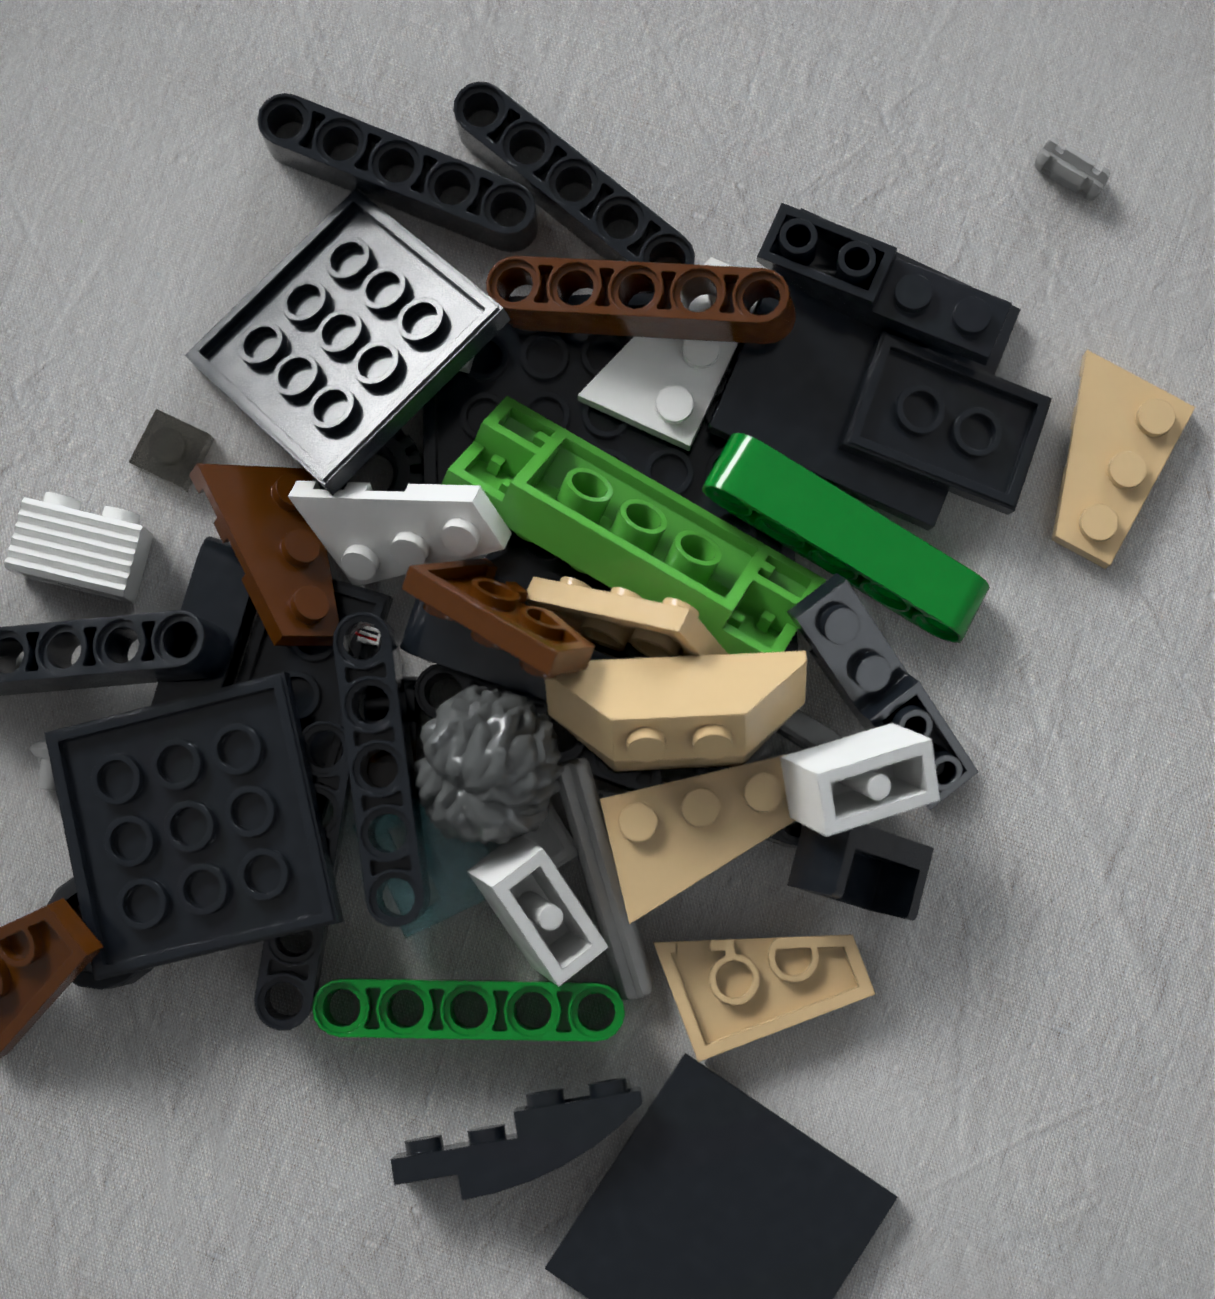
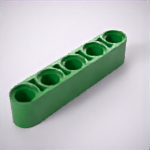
M742 433L731 435L702 487L704 494L723 509L832 575L839 574L847 579L849 584L855 589L942 640L961 643L990 589L988 582L973 570L752 436Z
M344 978L330 981L322 986L315 995L312 1005L314 1020L324 1032L337 1037L597 1042L607 1040L615 1035L622 1026L625 1015L624 1000L619 995L618 990L609 984L601 982L566 981L558 987L551 981ZM340 989L350 990L356 994L360 1001L361 1009L359 1016L350 1025L341 1024L336 1021L330 1011L331 998ZM402 990L415 992L423 1001V1017L416 1025H403L393 1015V999ZM465 991L477 992L486 1001L488 1008L487 1017L480 1026H465L455 1016V1001L461 993ZM525 993H540L549 1001L552 1012L550 1020L546 1025L539 1028H531L521 1023L517 1016L516 1008L519 999ZM589 994H604L614 1004L615 1017L607 1027L602 1029L589 1028L581 1020L579 1015L580 1002Z

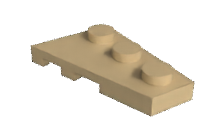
M1086 350L1081 360L1080 383L1076 406L1073 408L1070 426L1072 431L1066 467L1062 473L1051 540L1106 569L1113 562L1195 407L1095 353Z
M533 576L527 589L526 602L530 606L552 611L588 641L618 652L624 651L627 643H631L635 649L650 658L728 654L698 619L699 612L686 602L675 598H665L662 603L645 600L638 594L625 588L613 587L610 592L592 589L586 583L567 576L561 577L559 582Z
M781 756L600 799L629 924L796 821L789 816L780 760Z
M853 934L653 942L698 1062L875 995Z

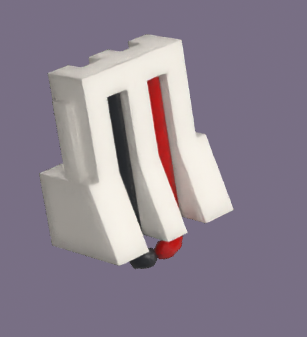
M371 626L360 628L359 633H355L358 636L357 642L378 646L381 638L379 630Z

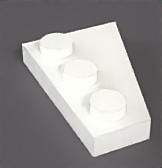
M710 257L709 260L704 264L713 266H730L713 257ZM709 294L700 295L690 303L688 310L693 312L705 311L715 303L717 297ZM760 300L751 307V314H754ZM633 337L578 394V401L690 451L740 343Z
M296 481L288 495L291 502L352 585L362 586L405 575L410 565L460 561L504 550L512 534L481 486L408 484L405 492L373 491L368 482H348L344 490H338L332 496L326 489H320L317 481Z

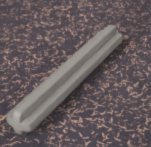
M586 758L567 760L561 763L565 769L558 778L561 783L559 792L602 938L608 945L606 951L619 995L624 1000L641 998L651 993L654 982L636 921L631 924L628 921L601 802L591 767Z

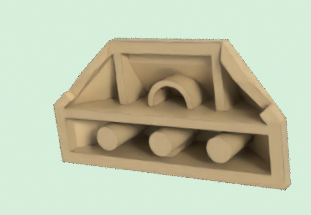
M806 651L590 660L586 670L559 674L555 679H545L548 715L614 771L740 766L805 703Z

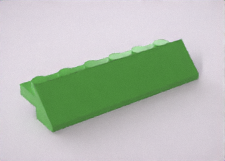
M506 396L481 423L474 442L448 468L441 484L481 486L508 528L514 531L516 535L523 540L535 543L567 562L573 569L588 574L610 588H625L638 594L645 600L660 603L665 598H675L686 602L699 612L698 619L728 654L785 652L798 630V627L787 611L826 582V579L509 396Z

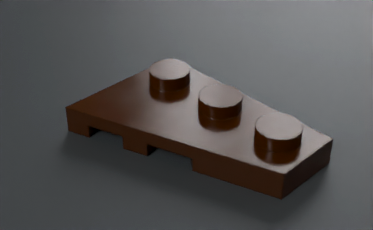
M197 463L189 476L198 494L205 492L217 516L213 524L222 542H230L245 573L241 580L273 645L333 646L334 632L339 624L327 549L288 497L296 481H312L313 477L304 468Z
M487 558L409 566L402 590L424 602L423 609L427 613L440 619L456 621L470 629L471 638L479 644L493 649H503L521 660L520 667L526 672L540 678L555 679L559 674L587 669L595 646L552 611L525 605L528 591L516 582L507 581L505 585L496 581L494 577L498 567Z
M64 898L0 927V1058L7 1055L103 948V945Z

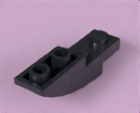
M781 203L757 255V262L767 269L776 271L785 281L809 296L879 332L885 331L925 348H928L929 344L984 366L987 365L1009 314L1011 302L896 258L897 247Z
M836 573L787 611L812 648L809 652L866 731L893 723L932 739L940 800L925 805L930 810L978 773L975 765L921 683L908 674L847 579Z
M616 1078L588 1084L590 1095L565 1099L563 1088L526 1094L527 1105L517 1107L513 1112L517 1133L506 1135L505 1124H497L467 1130L469 1141L444 1145L442 1135H431L404 1141L406 1152L397 1153L390 1159L394 1185L458 1175L463 1201L498 1193L530 1182L571 1162L592 1149L619 1128L642 1104L640 1086L627 1088L626 1078Z

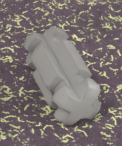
M1051 138L1039 153L1035 161V168L1040 172L1043 168L1051 171L1048 176L1075 193L1079 189L1087 193L1085 199L1089 201L1096 199L1109 180V170L1106 167L1102 171L1094 168L1096 163L1094 160L1068 145L1065 150L1057 146L1060 140Z

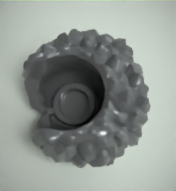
M472 685L457 693L455 697H451L443 702L436 710V718L423 725L420 738L426 757L414 761L413 771L416 773L413 789L415 790V796L418 798V803L425 808L430 822L439 829L444 838L457 839L463 843L479 841L485 845L490 841L494 844L508 843L510 838L520 837L530 831L536 832L539 824L547 819L550 802L548 799L561 789V783L558 778L564 772L565 767L558 763L562 754L559 752L558 745L556 744L558 735L552 729L553 724L550 722V717L546 714H538L534 703L527 701V697L513 694L510 691L501 693L498 689L489 691L485 686Z

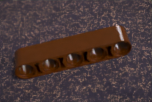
M511 256L498 261L489 271L486 280L487 293L505 309L511 319L508 324L513 328L528 331L769 344L784 339L791 332L796 321L795 307L787 283L776 271L766 268ZM522 285L532 286L531 292L526 298L518 302L508 301L510 294L516 288ZM583 288L593 289L592 295L586 302L573 306L568 304L569 298L577 290ZM649 291L654 293L653 299L648 305L637 309L627 307L631 298L639 292ZM709 294L717 297L715 303L705 311L693 312L688 310L690 303L700 295ZM770 297L779 301L775 310L767 315L758 316L750 313L751 307L762 298Z

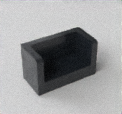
M866 824L827 837L802 825L787 886L868 911L913 921L918 914L934 848Z

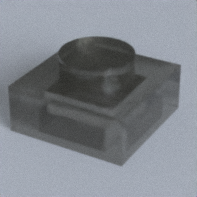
M156 409L129 463L134 468L188 493L193 483L189 474L197 463H203L215 439L209 433Z

